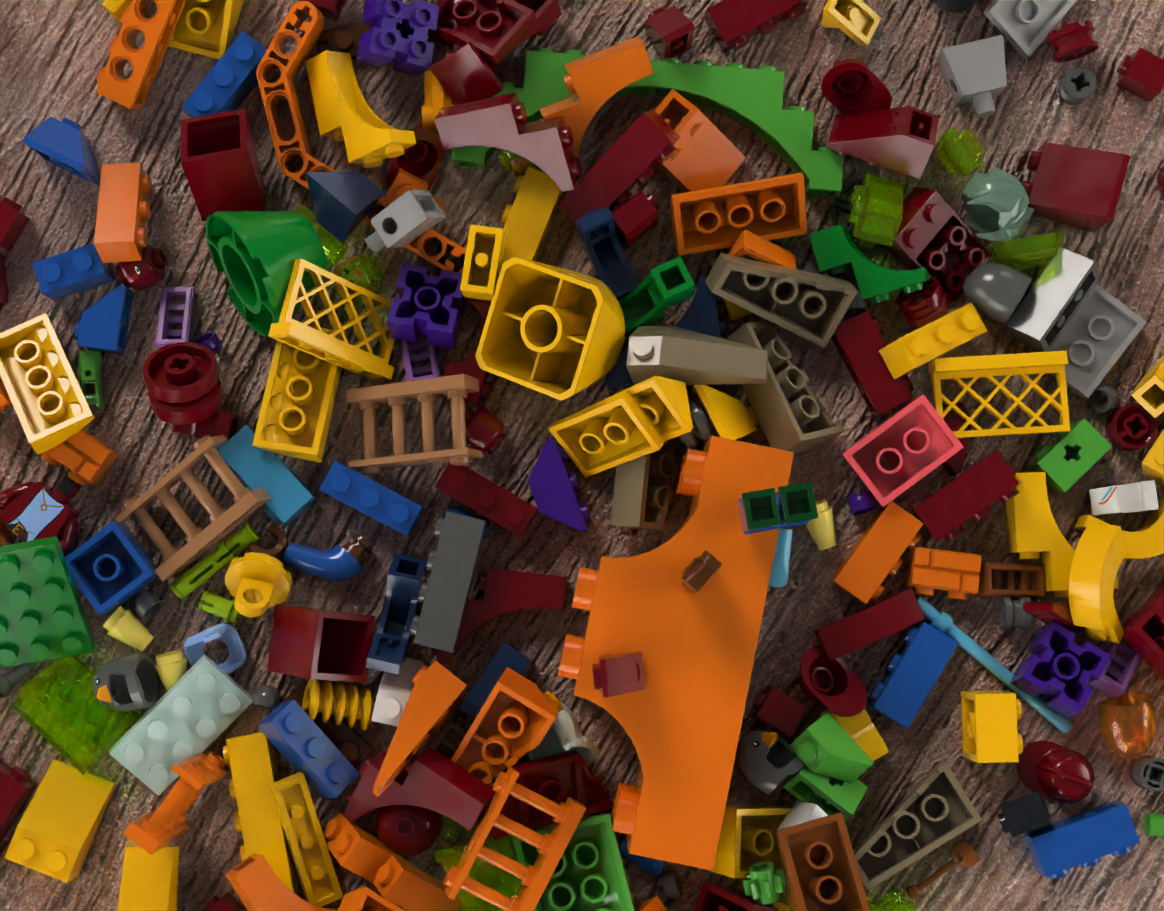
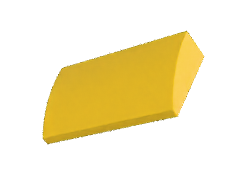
M47 313L0 333V376L29 444L39 455L79 432L94 419V416Z
M321 328L324 333L331 331V329ZM277 340L252 443L253 447L289 457L322 463L342 368Z

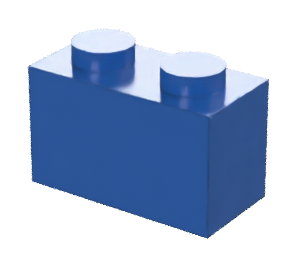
M94 243L32 263L41 293L53 301L115 281L110 263H102Z

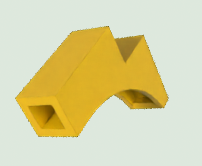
M325 50L305 62L320 136L334 137L335 141H344L349 163L363 164L364 168L378 167L383 164L382 160L401 156L404 154L405 149L416 144L414 131L400 130L388 125L369 107L357 83L350 53Z
M1046 472L1016 473L1023 483L1017 487L1020 493L1006 502L1009 553H1019V559H1040L1041 552L1042 565H1044L1045 591H1054L1055 598L1069 597V577L1075 550L1062 535L1051 512L1047 495ZM1118 575L1115 578L1114 589H1119Z

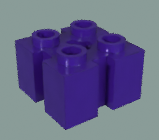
M365 0L362 23L369 25V30L360 35L357 61L382 67L388 62H393V71L415 77L429 70L432 63L434 43L427 42V36L436 31L439 6L421 0H413L409 4H403V0Z
M403 263L397 283L400 299L393 298L387 320L391 338L417 343L418 337L424 336L428 337L429 345L455 350L461 328L459 314L464 315L467 304L466 298L463 297L460 291L462 273L441 270L439 277L431 276L428 267Z
M1050 621L1038 629L1028 648L1034 654L1021 661L1010 684L1032 697L1041 693L1048 697L1045 705L1070 718L1082 713L1093 691L1086 684L1100 678L1111 655L1089 642H1085L1080 646L1075 644L1072 640L1076 634L1056 622ZM1057 664L1061 667L1060 671L1057 669Z

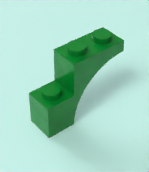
M839 224L809 234L820 272L829 271L831 276L850 271L848 265L852 264L862 300L872 299L873 304L892 299V292L903 289L904 294L913 293L924 289L922 283L930 281L927 268L905 271L894 270L870 260L857 248L849 235L846 225Z
M681 256L651 269L647 278L636 289L619 300L625 320V338L630 336L638 326H652L663 321L665 309L694 296L695 284Z

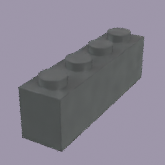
M446 511L445 518H438L434 536L439 537L437 550H431L429 553L426 569L431 570L429 582H423L420 589L418 602L423 603L420 616L414 615L410 635L415 636L413 643L452 653L456 651L487 526L485 520Z

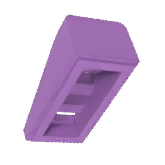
M162 286L155 347L160 349L163 346L177 342L194 343V286ZM170 299H185V304H170ZM184 313V316H169V314ZM169 326H183L182 329H169Z
M426 337V340L417 341V343H407V341L400 340L407 381L440 377L435 347L429 345L428 337ZM428 348V352L419 353L414 355L409 354V352L418 351ZM431 362V365L412 368V365Z
M1107 642L1102 651L1111 655L1100 678L1088 684L1107 696L1115 698L1124 695L1141 656L1122 642L1119 644ZM1116 650L1129 658L1125 660L1124 658L1115 653ZM1110 662L1121 668V671L1119 672L1109 666Z

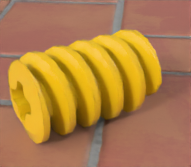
M309 679L303 695L302 709L304 711L305 709L309 710V717L312 720L315 719L318 712H322L323 723L328 722L331 714L335 715V725L338 726L343 718L347 717L348 728H353L356 721L360 720V728L365 731L372 719L377 694L375 690L370 693L368 688H361L358 691L355 685H349L345 689L344 684L340 682L335 683L332 687L330 680H323L319 685V680Z

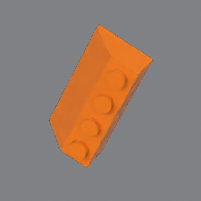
M803 173L671 195L669 210L672 237L679 256L733 247L737 238L744 230H748L766 240L807 234Z

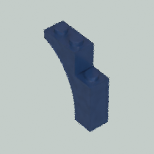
M700 277L691 305L675 326L721 338V336H726L724 316L718 317L717 304H722V297L710 291L705 283L707 277ZM628 351L620 353L617 363L606 375L607 390L624 389L634 386L626 367Z
M506 641L458 708L464 711L461 717L472 725L505 669L509 667L523 675L533 660Z

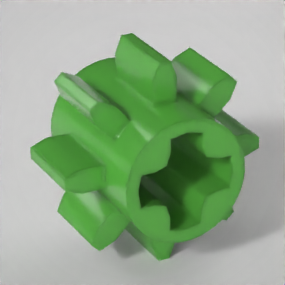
M772 862L753 864L749 867V873L745 874L746 879L742 880L745 895H753V899H755L757 904H771L781 898L780 893L785 892L784 887L787 886L784 870L776 871V867H774Z

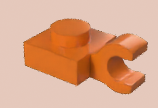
M399 168L384 195V199L392 203L408 190H427L428 182ZM432 195L440 209L443 210V200Z

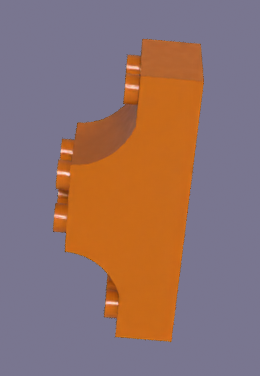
M711 436L701 451L688 449L686 455H683L676 493L692 496L689 515L677 532L664 544L649 552L621 558L602 556L598 570L583 567L579 569L572 608L590 612L585 637L566 634L558 676L575 679L574 696L587 699L608 711L625 729L636 749L639 762L636 783L631 785L618 782L611 815L613 821L612 831L626 835L629 854L710 871L714 869L779 529L744 535L738 499H741L742 493L775 488L776 493L778 492V487L787 486L794 452ZM706 550L722 566L713 573L698 593H691L681 584L683 582L681 579L683 576L682 572L695 558L700 557ZM641 652L645 679L644 690L610 697H603L602 689L595 690L592 664H599L598 656Z

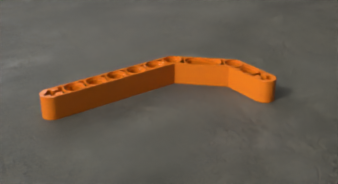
M298 1L290 8L258 64L256 76L279 167L286 176L309 189L305 172L338 171L313 157L294 82L325 25V18L321 11L308 1ZM304 15L311 16L312 20L308 23L303 21L302 17ZM295 28L304 33L303 37L294 32ZM291 40H296V50L291 54H286L285 45ZM275 68H280V78L278 81L270 83L269 73ZM283 99H287L289 102L296 132L295 136L289 141H285L283 138L277 114V105ZM296 157H302L303 168L299 172L293 173L291 169L292 161ZM380 198L362 222L374 228L371 219L376 207L384 206L386 208L391 203ZM432 228L404 246L442 270L463 273V269H460L458 272V264L447 258L452 254L460 259H464L466 248ZM433 239H439L442 243V250L436 256H431L427 248L429 242Z

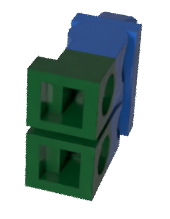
M812 481L778 487V492L776 493L775 488L742 493L741 499H738L744 535L808 524V521L818 518Z

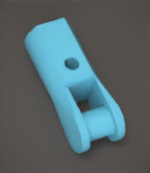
M779 529L769 587L781 588L788 581V561L790 560L793 530Z

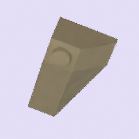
M673 325L638 326L629 336L626 367L634 385L653 376L682 381L686 385L767 383L768 351Z

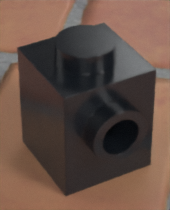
M1039 791L1000 804L1002 813L997 814L1004 833L1010 832L1013 838H1018L1054 825L1043 796Z

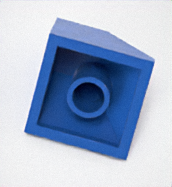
M50 117L25 136L23 143L42 159L100 186L101 175L90 141L80 131L82 126L65 117L62 122Z

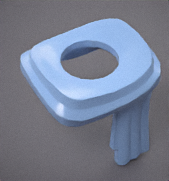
M217 624L189 637L184 642V652L191 667L204 655L203 651L206 643L215 639L223 641L229 650L227 660L217 665L226 674L239 669L247 660L246 648L239 633L231 624Z

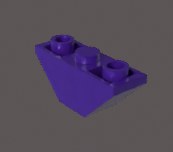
M553 436L546 440L528 479V483L540 514L583 533L588 531L586 523L592 521L585 503L579 505L575 493L580 491L574 472L567 474L563 463L569 460L567 453L559 443L556 444Z

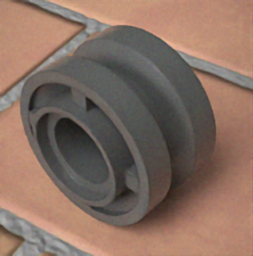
M691 398L688 401L693 429L691 432L678 437L682 445L686 444L688 449L697 448V440L701 439L706 443L712 436L711 431L713 430L701 405H697L694 399Z

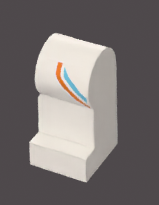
M1155 480L1089 490L1092 516L1117 515L1159 509Z

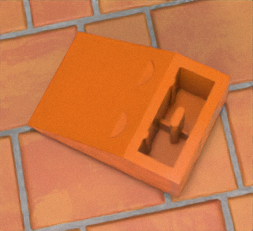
M674 89L668 93L655 109L658 115L680 136V139L673 145L677 150L664 163L659 160L653 167L685 192L724 186L746 159L697 107Z

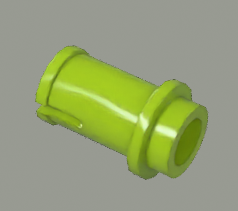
M206 590L202 595L201 600L205 602H199V610L223 618L226 624L231 622L236 624L241 618V614L234 607V600H228L211 593L209 590Z

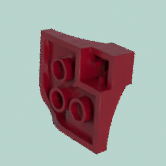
M439 0L437 3L439 6L437 27L433 34L437 41L450 48L454 44L462 47L471 41L483 58L498 64L507 53L525 39L535 34L543 36L562 14L558 0Z

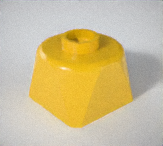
M513 257L502 264L475 357L480 369L563 401L599 382L613 369L618 361L625 339L623 311L614 293L601 280L572 270Z

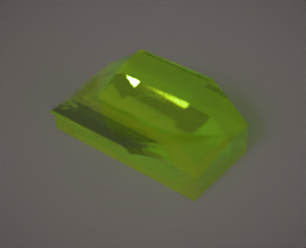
M1063 232L998 242L991 248L992 259L995 263L1004 264L1016 270L1043 266L1050 257L1057 255L1058 248L1064 242Z

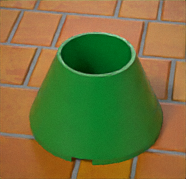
M216 211L207 217L206 237L210 254L217 273L224 271L231 286V289L226 291L243 319L253 330L262 336L269 335L271 323L279 322L295 259H304L328 271L326 255L316 231L310 222L297 211ZM304 271L301 281L305 291H308L315 287L311 274ZM301 302L295 304L293 313L301 305Z

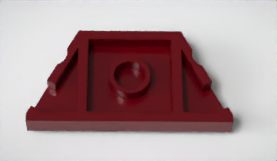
M576 750L512 766L520 773L516 783L557 804L561 802L566 803L568 797H571L586 807L583 816L613 809V801L606 794L596 776L591 772L585 760ZM511 795L508 796L500 811V814L531 830L555 824L552 816ZM494 826L489 832L494 840L510 836V834Z

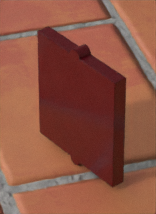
M471 41L454 52L449 50L444 58L429 67L456 105L491 98L504 89Z

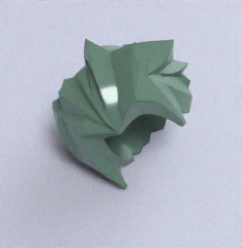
M994 167L990 174L976 172L962 192L964 195L961 199L965 201L963 208L968 212V222L973 229L978 231V233H975V236L983 239L1008 241L1024 234V223L1035 211L1034 208L1028 207L1029 198L1019 180L997 167Z

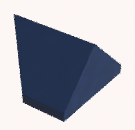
M359 171L305 172L317 222L341 243L347 240L384 195L383 191Z

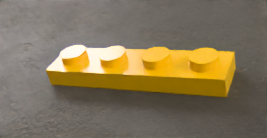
M298 772L269 784L307 902L323 907L343 898L304 774Z

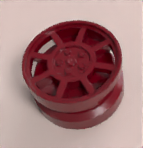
M1079 21L1061 26L1062 29L1058 33L1056 30H1053L1047 35L1049 45L1054 47L1055 53L1052 55L1054 62L1075 60L1089 55L1099 48L1098 42L1093 40L1094 26L1092 21H1084L1085 25L1083 26L1079 24Z
M930 277V281L922 283L924 287L922 290L904 294L902 289L897 295L896 302L900 310H904V317L911 326H925L941 318L949 308V300L945 293L942 292L939 281L934 277Z
M1131 403L1115 409L1109 415L1105 426L1106 435L1111 444L1123 451H1134L1147 447L1154 442L1159 432L1157 431V422L1159 421L1157 417L1154 418L1141 404Z

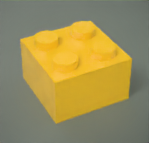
M1002 690L960 691L963 757L977 763L1019 762L1018 754L1023 752V739L1021 733L1017 732V720L1021 719L1022 707L1020 700L1016 699V693Z

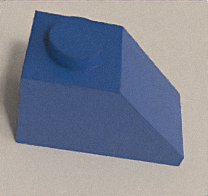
M119 285L81 314V321L76 323L74 329V338L77 341V346L89 351L96 350L103 353L124 355L134 292L126 286Z

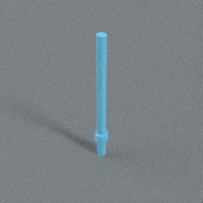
M919 596L917 598L923 615L931 621L930 625L959 642L958 645L1062 733L1066 734L1070 731L1073 724L1063 715L1045 705L1046 701L1039 695L1032 697L1010 684L1014 674L952 623V617L943 610L939 612L923 597Z

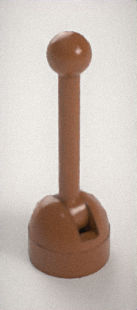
M962 838L952 847V860L917 886H909L907 889L908 896L912 899L918 898L920 891L955 865L968 868L980 861V857L967 840Z

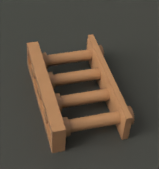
M458 374L346 389V403L357 405L359 410L363 411L364 459L349 461V468L362 470V475L373 476L382 474L381 469L449 461L450 465L462 466L471 464L470 459L483 458L482 451L466 447L464 399L468 398L467 393L480 392L479 379L467 374ZM447 396V399L451 400L453 449L436 451L434 403L438 402L437 397ZM418 400V403H421L423 453L407 454L405 406H408V401ZM388 404L389 407H392L394 456L378 458L376 410H379V405Z
M206 435L193 445L195 450L143 495H136L126 501L122 506L125 510L115 517L119 523L136 519L162 553L163 557L161 559L164 563L154 570L162 581L178 576L271 498L264 487L255 490L245 489L218 453L217 449L228 440L225 435L214 437ZM205 459H207L234 495L233 501L235 504L227 510L226 508L221 509L193 471ZM181 479L184 480L211 516L209 518L211 524L204 530L201 527H196L169 491ZM158 499L187 536L185 538L187 544L181 549L172 546L146 511Z

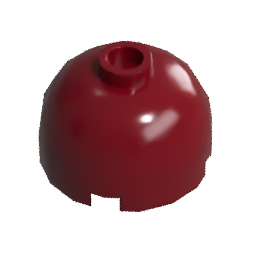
M413 805L379 807L375 820L377 836L384 846L398 855H418L429 849L440 835L442 816L436 811Z

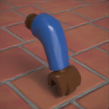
M275 523L270 525L269 531L278 540L276 546L265 550L260 548L257 542L247 545L249 553L256 552L277 558L284 565L332 582H344L358 575L363 570L360 564L365 559L363 554L365 552L370 554L373 550L372 546L356 533L352 537L354 540L352 543L347 542L343 547L336 545L333 549L326 551L295 543L289 545L284 532Z

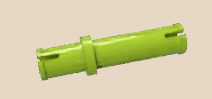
M246 522L244 526L228 539H221L217 542L218 547L170 584L172 591L181 600H184L190 593L244 551L249 543L259 540L260 536L251 524Z

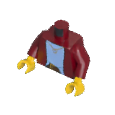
M66 476L63 477L54 489L46 483L31 481L9 487L0 492V521L24 542L57 536L65 556L75 546L79 526L77 518L80 514L68 502L80 488Z

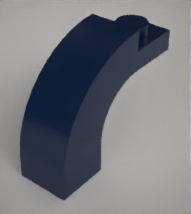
M608 207L601 210L593 209L585 213L582 219L575 222L580 241L596 278L606 284L619 301L636 289L639 283L619 243L614 217Z
M395 553L388 572L383 608L376 634L367 656L366 668L399 675L411 643L412 635H410V629L414 615L418 614L420 605L418 597L422 583L425 580L428 560Z

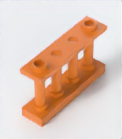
M211 751L209 754L202 752L175 763L170 770L180 776L179 780L156 810L132 821L123 834L150 855L184 836L191 826L185 820L187 818L185 814L205 787L230 774L231 770L225 767L224 759Z
M509 766L506 773L501 771L492 788L495 794L457 867L452 865L446 874L443 884L446 885L445 891L448 898L455 900L459 890L462 889L504 911H534L586 807L571 797H568L566 803L561 802L557 804L516 783L520 773L515 768ZM511 795L552 816L555 824L550 834L545 833L541 835L500 814L508 796ZM494 826L536 847L539 855L534 865L529 864L525 866L483 845L491 828ZM476 857L521 879L523 886L518 896L510 898L468 877L467 875Z

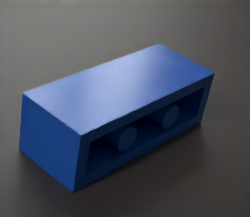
M242 31L182 105V108L190 118L237 110L258 84L256 70L267 49Z
M337 461L333 462L319 488L320 491L408 537L412 536L426 509Z
M920 621L916 626L913 624L908 627L902 638V641L905 642L899 654L894 652L885 666L888 673L882 682L878 680L868 695L872 699L868 705L869 707L907 729L959 642L926 622Z
M294 699L280 703L257 725L295 770L304 774L306 782L321 799L336 798L358 776V771Z
M1116 800L1054 822L1053 826L1024 835L1037 872L1045 877L1049 876L1050 879L1063 877L1069 874V868L1081 865V867L1096 865L1100 862V857L1108 854L1120 856L1129 853L1132 850L1131 846L1140 843L1127 805Z

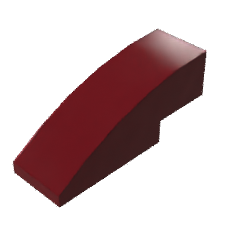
M912 588L861 608L814 632L827 661H831L924 620L925 617Z

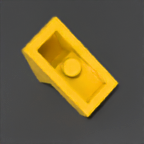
M828 0L823 9L822 26L824 28H840L859 46H868L882 18L862 0Z

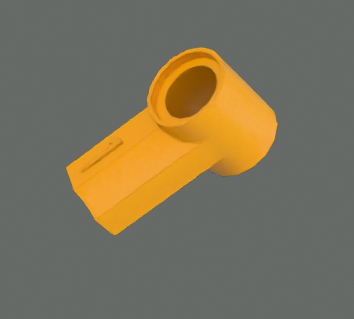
M427 70L424 72L425 105H422V128L439 134L434 120L441 108L455 104H453V100L431 70Z

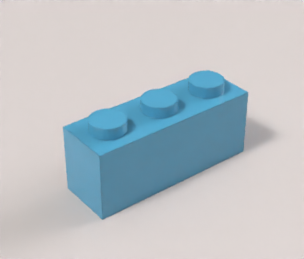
M245 425L218 450V453L233 473H237L245 481L243 484L245 489L255 490L264 487L271 497L265 503L267 505L264 509L265 513L276 524L282 521L283 524L290 525L318 498L276 453L253 447L255 430Z

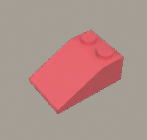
M922 394L841 454L880 506L884 507L964 448V446L925 395Z

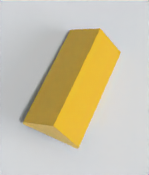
M653 376L550 424L548 429L586 478L658 451L665 441L691 432L693 424L686 383Z
M132 840L126 841L118 911H177L179 846L167 845L150 855Z

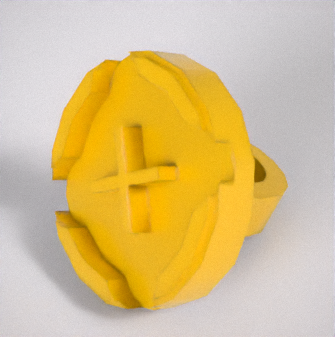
M256 552L245 553L244 557L232 559L225 573V586L235 598L234 607L236 611L246 617H259L266 612L267 608L275 607L276 604H281L286 600L292 587V575L289 570L288 573L286 572L281 561L270 555Z

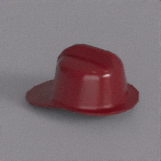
M837 59L833 64V68L829 69L823 77L821 84L823 95L842 114L887 109L891 106V94L886 85L864 62L858 59L842 61Z
M417 125L415 128L407 130L414 131L416 144L405 149L403 155L390 158L385 176L387 187L391 184L399 168L428 182L427 190H430L435 182L445 150L438 134L424 130L421 126Z
M814 646L806 650L801 657L799 666V684L803 694L810 700L822 703L832 713L842 717H853L861 713L867 703V693L859 677L844 663L841 657L827 661L821 646Z
M1041 740L1031 742L1023 748L1022 754L1018 755L1019 762L1016 764V769L1020 780L1027 788L1034 792L1039 791L1043 796L1058 802L1072 804L1080 802L1088 796L1093 787L1095 776L1092 765L1086 757L1074 750L1053 742Z

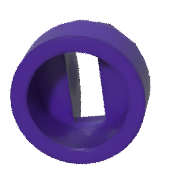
M214 331L204 334L194 342L206 346L218 355L221 353L222 344Z
M860 489L861 496L859 497L855 491L850 494L848 504L853 516L867 513L877 507L874 497L869 491Z

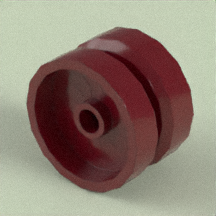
M177 342L161 347L146 359L142 372L148 389L151 408L154 415L160 420L174 425H189L203 421L215 414L222 405L224 395L219 379L217 361L214 353L206 346L193 342Z

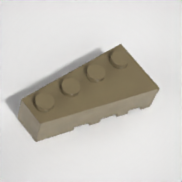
M720 253L705 280L712 293L823 348L827 346L858 292L848 280Z
M769 320L745 323L726 338L729 341L768 351L767 383L742 384V387L771 448L791 451L796 454L820 448L845 431L839 421L835 424L832 422L825 411L829 407L823 398L817 399L806 384L810 379L803 369L800 370L790 361L792 353Z
M946 761L939 762L853 851L864 890L872 889L982 821V818Z

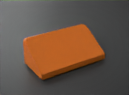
M744 230L739 235L728 255L796 269V256L794 253L748 230Z

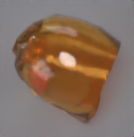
M1136 691L1098 702L1097 718L1099 730L1107 748L1124 759H1140V756L1147 753L1152 747L1156 737L1157 724L1153 697L1150 694Z

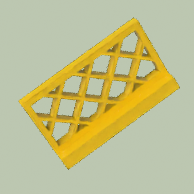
M295 259L279 322L271 323L268 336L369 380H392L395 367L389 365V360L395 339L391 338L388 323L382 326L376 312L381 308L390 310L392 301L304 259ZM304 271L311 274L315 287L308 291H305L301 281ZM331 284L336 285L341 299L334 303L331 302L325 288ZM318 292L324 309L315 313L308 297ZM356 296L362 298L366 311L357 315L351 300ZM301 302L307 316L301 322L292 319L295 304ZM344 304L350 320L341 325L335 309ZM325 314L328 315L333 328L328 333L322 332L317 320ZM369 316L375 331L366 336L360 320ZM350 326H353L359 340L352 345L348 343L344 334V330ZM378 337L381 345L379 357L373 354L369 341Z
M1067 351L935 358L928 363V373L932 379L934 408L942 419L952 409L965 421L958 431H952L957 438L1069 432L1070 420L1065 365L1068 364ZM1044 374H1056L1057 388L1051 395L1047 394L1036 384ZM1027 375H1036V377L1031 380ZM1011 376H1018L1028 384L1018 397L1003 386ZM994 377L1004 378L1000 382H998ZM978 378H986L995 386L985 400L970 388ZM961 379L971 380L967 384H965ZM940 380H953L962 388L961 392L952 402L941 393ZM1031 388L1046 400L1035 413L1021 402ZM999 390L1013 402L1003 415L988 403ZM966 392L980 404L970 417L955 405ZM1057 394H1058V402H1057L1056 400H1054V398L1057 396ZM942 402L948 406L944 411ZM1049 404L1059 411L1060 425L1049 426L1039 417ZM1016 406L1031 417L1023 427L1016 428L1006 419ZM983 408L998 419L991 429L983 430L973 421ZM1034 421L1037 422V423L1040 425V426L1030 427L1031 424H1032ZM1001 423H1003L1007 427L997 429ZM968 425H970L974 429L964 431Z

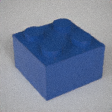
M111 522L65 557L72 579L99 615L111 614L119 606H122L159 578L154 571L158 567L124 522Z

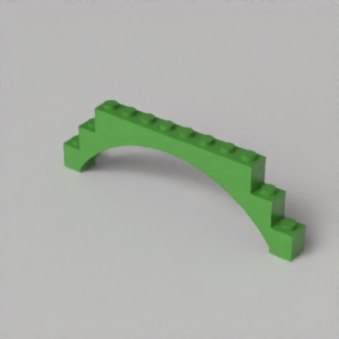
M545 47L535 48L534 51L527 50L523 88H518V85L514 83L503 82L501 83L504 87L503 91L493 97L517 93L519 103L522 102L526 108L527 122L525 123L542 119L539 109L575 95V93L569 95L563 80V76L568 75L565 64L588 55L579 50L554 53L552 49ZM664 58L662 61L650 60L654 74L627 85L613 95H653L666 97L674 89L690 103L709 108L731 118L766 142L791 167L795 174L803 173L805 196L835 198L842 191L844 156L837 154L828 147H818L816 150H812L815 112L806 111L807 109L801 106H790L787 110L782 109L785 71H777L776 67L760 66L758 69L745 68V65L739 63L713 66L712 62L705 60L695 61L694 64L681 63V60L676 58ZM488 146L453 148L452 162L454 167L486 170L487 161L499 148Z

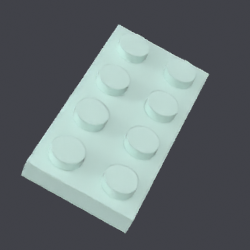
M204 654L109 749V754L159 796L178 777L176 773L170 770L172 766L177 762L202 753L253 702V697Z

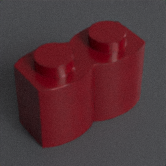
M639 191L611 213L614 217L619 243L624 249H628L658 225L657 219H659V214L657 211L660 210V206L649 193L644 195L643 192Z

